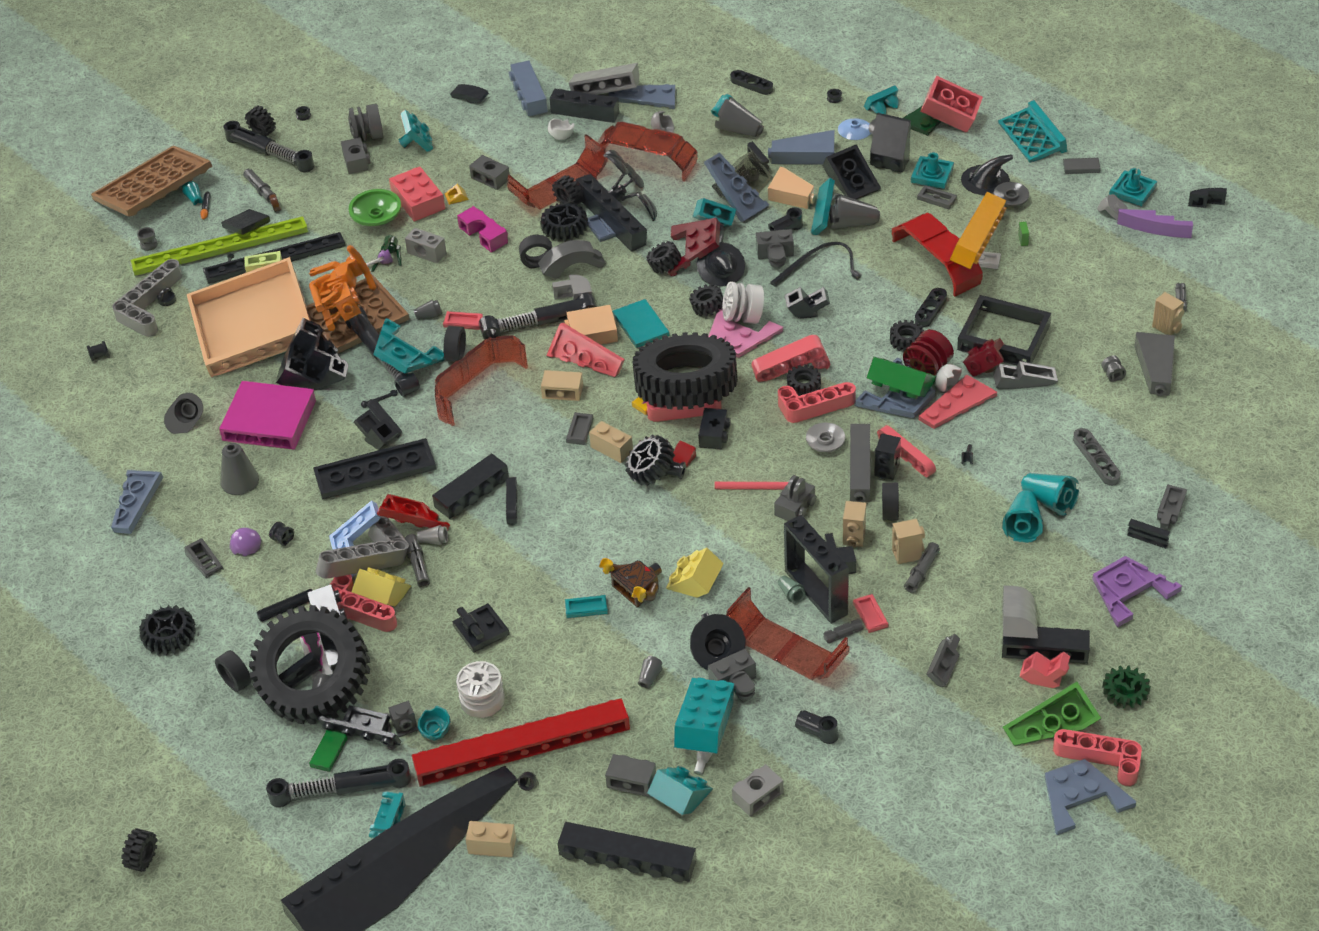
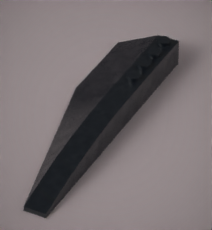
M503 766L421 808L282 898L281 903L285 915L299 931L366 930L397 909L404 902V899L410 893H413L418 884L430 875L435 866L442 862L467 834L469 821L478 822L518 781V778L506 766Z

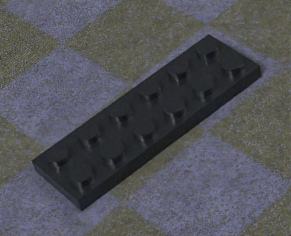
M426 438L313 467L322 500L437 470Z

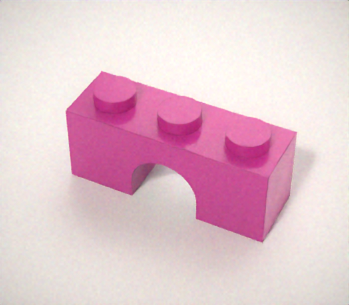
M475 206L457 215L459 228L469 236L479 232L480 244L491 253L508 243L506 229L498 225Z

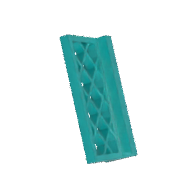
M1035 100L1028 102L1027 108L998 120L999 125L1029 163L1058 151L1061 153L1068 152L1066 138ZM1026 114L1029 115V118H1028V119H1022V118H1021L1022 116H1024V115H1026ZM1014 122L1013 126L1005 125V123ZM1018 123L1026 124L1024 128L1017 127ZM1029 125H1037L1036 129H1031L1028 127ZM1014 131L1022 132L1021 136L1013 135ZM1026 133L1034 134L1033 137H1025ZM1037 135H1045L1044 139L1036 137ZM1022 141L1030 142L1029 146L1021 145ZM1034 143L1042 144L1041 147H1033ZM1046 144L1054 146L1050 149L1044 148ZM1029 152H1038V154L1030 156Z

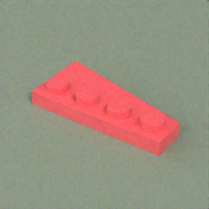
M565 323L559 324L546 355L560 358V360L576 363L581 367H589L594 371L613 377L619 374L625 360Z
M966 375L920 414L919 421L935 429L954 419L955 416L968 412L972 407L979 406L984 401L996 397L997 391Z

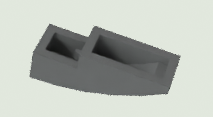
M1020 361L1017 367L999 364L993 374L996 388L1002 389L1043 387L1058 382L1055 367Z

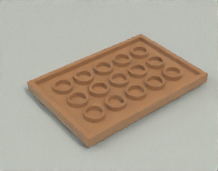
M173 145L93 192L91 196L94 201L130 217L136 215L139 210L151 206L154 201L164 198L169 192L179 189L184 183L192 181L199 174L206 173L213 166L210 160Z
M372 275L376 284L375 290H370L366 279L356 282L355 291L361 302L359 306L365 310L368 320L380 334L386 318L398 325L410 318L408 312ZM314 302L307 305L311 321L322 327L324 330L323 335L335 345L338 350L337 354L362 342L354 330H350L347 327L342 316H340L338 321L334 322L335 330L329 331L326 327L322 311L318 313ZM334 307L333 310L329 309L331 315L338 311L337 307Z

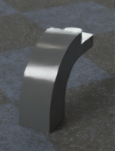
M572 240L553 247L542 257L538 264L543 275L557 279L566 268L576 263H587L598 268H602L606 263L602 253L597 249H593L589 241Z

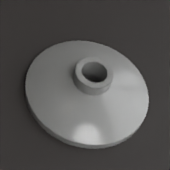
M818 423L809 428L806 433V441L816 451L832 452L844 444L845 433L836 424Z

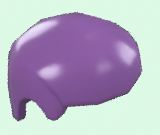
M250 528L236 530L230 540V550L235 555L237 553L243 556L254 554L260 549L261 545L260 535L257 531Z

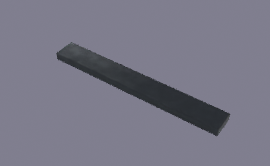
M337 232L258 254L280 251L282 260L290 257L292 262L346 245L341 233ZM245 257L203 268L207 283H214L246 273Z

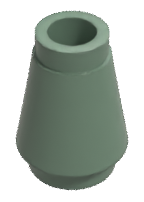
M785 575L779 578L778 585L788 601L798 603L805 597L803 585Z

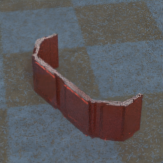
M617 122L615 126L612 125L606 129L593 147L595 161L599 160L609 143L667 156L682 170V181L684 182L698 159L697 150L688 141H685L683 136L658 129L652 130L626 122Z
M585 134V148L575 164L529 189L525 188L511 175H508L507 188L526 205L533 208L537 207L541 210L557 201V197L553 195L555 192L552 191V184L564 175H569L570 178L573 177L574 182L576 178L588 174L597 179L598 174L602 172L608 162V158L603 157L606 149L589 135Z
M513 335L496 338L490 337L470 350L460 361H456L440 373L435 379V401L438 419L451 426L455 425L452 404L448 398L493 363L515 362L527 369L525 344Z
M750 587L726 611V615L734 619L741 626L746 638V646L812 681L815 678H818V680L828 678L850 653V646L846 637L833 652H830L768 620L752 602Z

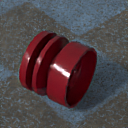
M931 329L923 331L903 353L905 366L935 376L939 369L948 364L954 357V350L948 338L942 333Z

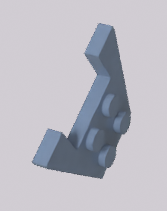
M898 357L893 361L903 365L902 360ZM931 387L925 397L918 396V399L906 396L907 392L902 390L900 393L889 390L883 398L865 390L855 400V406L915 418L934 398L935 390Z
M1086 759L1045 773V782L1056 835L1075 829L1076 824L1066 809L1106 795L1117 813L1136 807V801Z

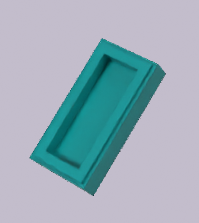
M606 595L565 599L566 618L608 614Z

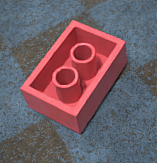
M936 76L929 88L920 112L959 130L968 132L975 120L983 97Z
M420 166L389 178L391 191L398 195L401 200V206L414 222L445 210L442 192Z

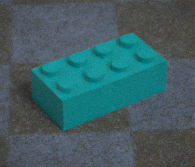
M701 677L691 679L674 727V748L718 753L734 703V683L724 680H707Z

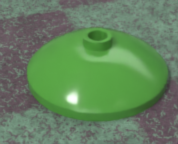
M367 190L351 200L348 208L349 214L355 222L361 225L381 226L391 222L398 216L401 211V200L398 195L389 190Z

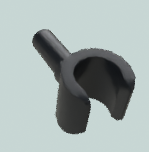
M971 444L967 446L966 452L961 453V464L964 462H970V465L973 464Z

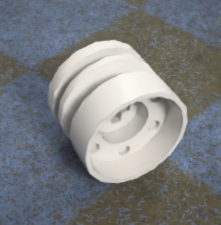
M730 281L726 286L723 297V318L726 321L733 319L734 322H738L742 318L744 323L757 324L761 318L764 305L763 287L761 285L748 284L745 288L743 283L736 284Z
M476 661L460 670L457 675L456 684L462 710L467 715L475 718H485L498 712L503 706L505 698L499 669L494 664Z

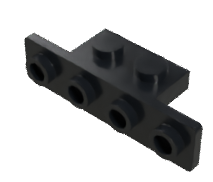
M349 705L343 721L320 715L317 719L323 729L339 730L350 737H353L355 734L367 741L379 740L387 746H392L393 744L400 745L402 742L396 734L385 731L390 719L388 714Z

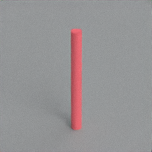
M715 481V489L783 490L788 482Z

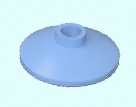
M858 118L847 119L840 123L838 132L846 139L861 140L870 135V123Z

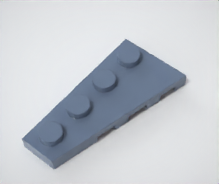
M639 85L636 88L608 92V96L617 97L619 102L622 103L633 102L638 103V105L648 104L654 105V107L661 108L664 106L669 107V109H675V85Z
M720 152L704 162L730 206L737 209L735 214L740 222L745 221L770 205L766 200L763 201L758 196L759 193L746 183L747 180L743 176L740 177L735 172V168Z
M127 470V480L123 483L122 487L124 491L119 497L120 505L116 509L111 526L114 533L131 534L164 478L161 472Z

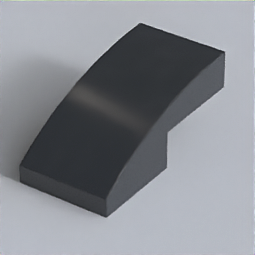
M458 84L450 93L452 98H465L468 103H481L489 94L486 89L468 84Z
M1203 188L1190 191L1188 206L1206 208L1207 204L1225 205L1227 188Z

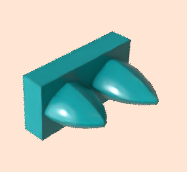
M894 85L867 97L864 104L865 109H872L875 113L886 114L884 103L890 107L898 108L899 100L897 93L899 89Z

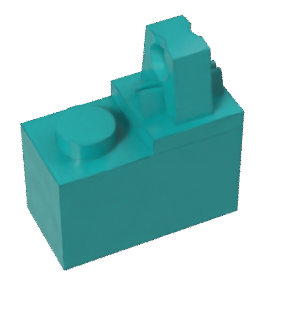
M702 198L697 200L693 218L699 220L717 218L723 227L727 228L732 226L737 209Z

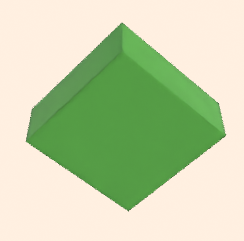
M1019 222L1018 236L1021 246H1028L1029 243L1027 222Z

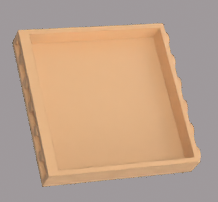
M290 257L187 294L205 366L211 377L287 351L302 318L311 321Z

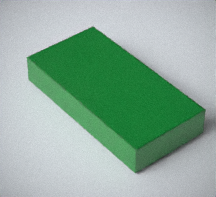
M326 730L309 762L310 767L330 772L348 739L347 734Z

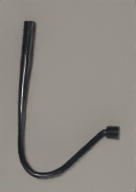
M828 242L804 254L773 279L770 284L776 287L809 256L831 245H841L848 250L852 277L858 280L862 274L856 270L854 271L853 252L848 245L842 242Z

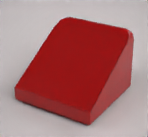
M680 440L674 449L675 457L673 461L677 463L686 462L687 467L696 457V448Z

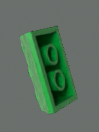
M874 356L866 377L872 380L871 384L882 387L884 384L890 386L889 390L900 393L902 390L907 392L906 396L918 399V396L925 397L936 380L935 375Z

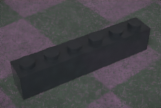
M591 174L576 178L577 185L581 187L580 191H583L582 195L584 198L582 203L594 215H598L599 220L601 221L602 219L631 252L646 245L647 229Z
M566 821L557 843L559 855L568 860L575 858L583 860L588 864H604L611 869L618 867L627 869L631 873L643 872L654 878L662 876L671 878L679 883L683 881L690 882L697 861L696 848Z

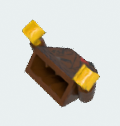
M602 558L599 567L603 568L604 574L611 573L612 587L634 606L639 607L644 601L655 600L659 590L658 575L662 573L658 563L647 567L643 562L637 560L630 564L617 565L613 564L608 558Z

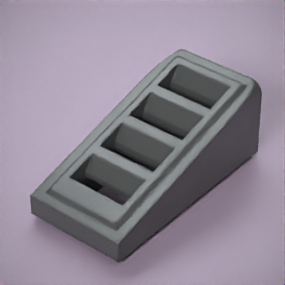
M203 538L184 547L185 555L205 578L223 569V566ZM211 560V562H209V563H207V564H205V565H202V564L205 563L206 561ZM215 564V567L208 571L206 570V568Z

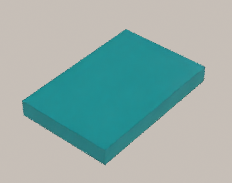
M646 299L612 311L614 318L636 348L644 346L647 342L652 343L653 339L658 338L660 340L662 336H670L668 329Z

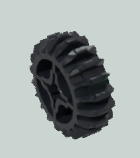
M564 202L562 204L556 203L555 206L550 205L549 209H545V212L542 213L540 221L543 234L545 233L546 237H550L551 240L556 238L558 242L561 239L564 242L567 239L572 241L573 237L579 239V235H584V231H587L588 226L586 211L581 206L578 207L577 204L572 205L571 202L568 204Z
M653 434L650 437L645 436L643 441L639 440V443L636 446L634 445V449L629 451L630 456L626 457L625 471L631 480L641 486L644 484L648 486L650 483L655 484L656 480L661 481V477L666 475L667 470L671 469L670 465L674 463L673 458L675 457L673 453L674 448L662 436H654Z
M169 604L166 608L160 606V609L157 611L152 609V614H146V619H142L139 626V637L143 646L146 649L148 648L151 653L155 651L157 655L162 653V651L166 656L168 651H172L175 654V649L178 648L183 651V645L189 646V640H194V634H196V624L191 613L186 611L184 607L179 608L177 605L173 608Z

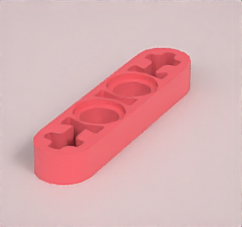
M886 425L877 431L879 439L881 434L901 437L900 457L906 462L909 461L912 467L927 478L936 472L933 461L893 428Z

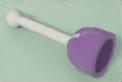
M389 250L379 252L378 259L366 263L367 266L377 262L382 264L393 262Z

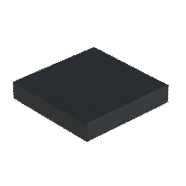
M248 209L222 221L221 224L222 228L244 235L269 223L271 220L269 215Z

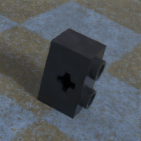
M704 408L698 434L699 448L722 450L723 443H727L728 432H726V429H730L731 418L727 417L726 409Z
M881 434L875 448L874 476L884 480H894L900 465L901 437Z

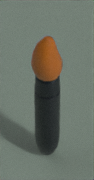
M209 191L205 192L203 197L202 209L200 211L202 219H206L208 216L211 198Z

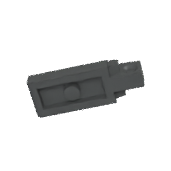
M1167 484L1157 512V520H1160L1161 529L1168 531L1170 523L1175 524L1178 520L1187 489Z
M956 634L947 636L941 641L926 674L939 687L947 685L960 655L956 650L960 638Z

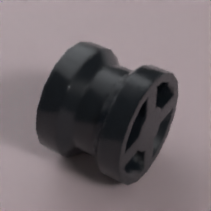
M278 521L271 527L269 537L274 541H278L280 545L286 546L293 539L295 532L293 528L286 527L284 523Z

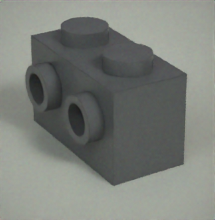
M613 754L605 774L606 786L609 789L649 797L650 795L647 792L656 774V763L649 760L630 758L626 755Z

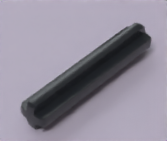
M370 399L367 404L370 411L380 422L386 418L398 432L395 438L400 437L402 430L376 399Z
M305 590L258 610L256 613L259 621H266L287 612L289 609H294L310 602L308 592L313 590Z

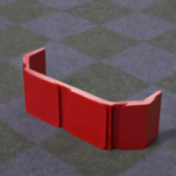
M927 212L892 228L893 242L911 235L945 265L954 285V297L981 284L983 271L979 262L977 264L973 263L971 269L950 260L960 238L952 234L932 214Z

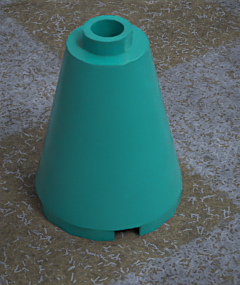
M1028 473L1021 481L1023 491H1031L1035 494L1037 501L1059 515H1067L1064 512L1068 507L1071 510L1074 508L1079 496V489H1076V483L1079 484V481L1072 476Z
M1024 490L1016 495L1002 521V529L1007 537L1014 538L1013 541L1029 543L1035 541L1036 537L1042 534L1044 525L1035 494Z

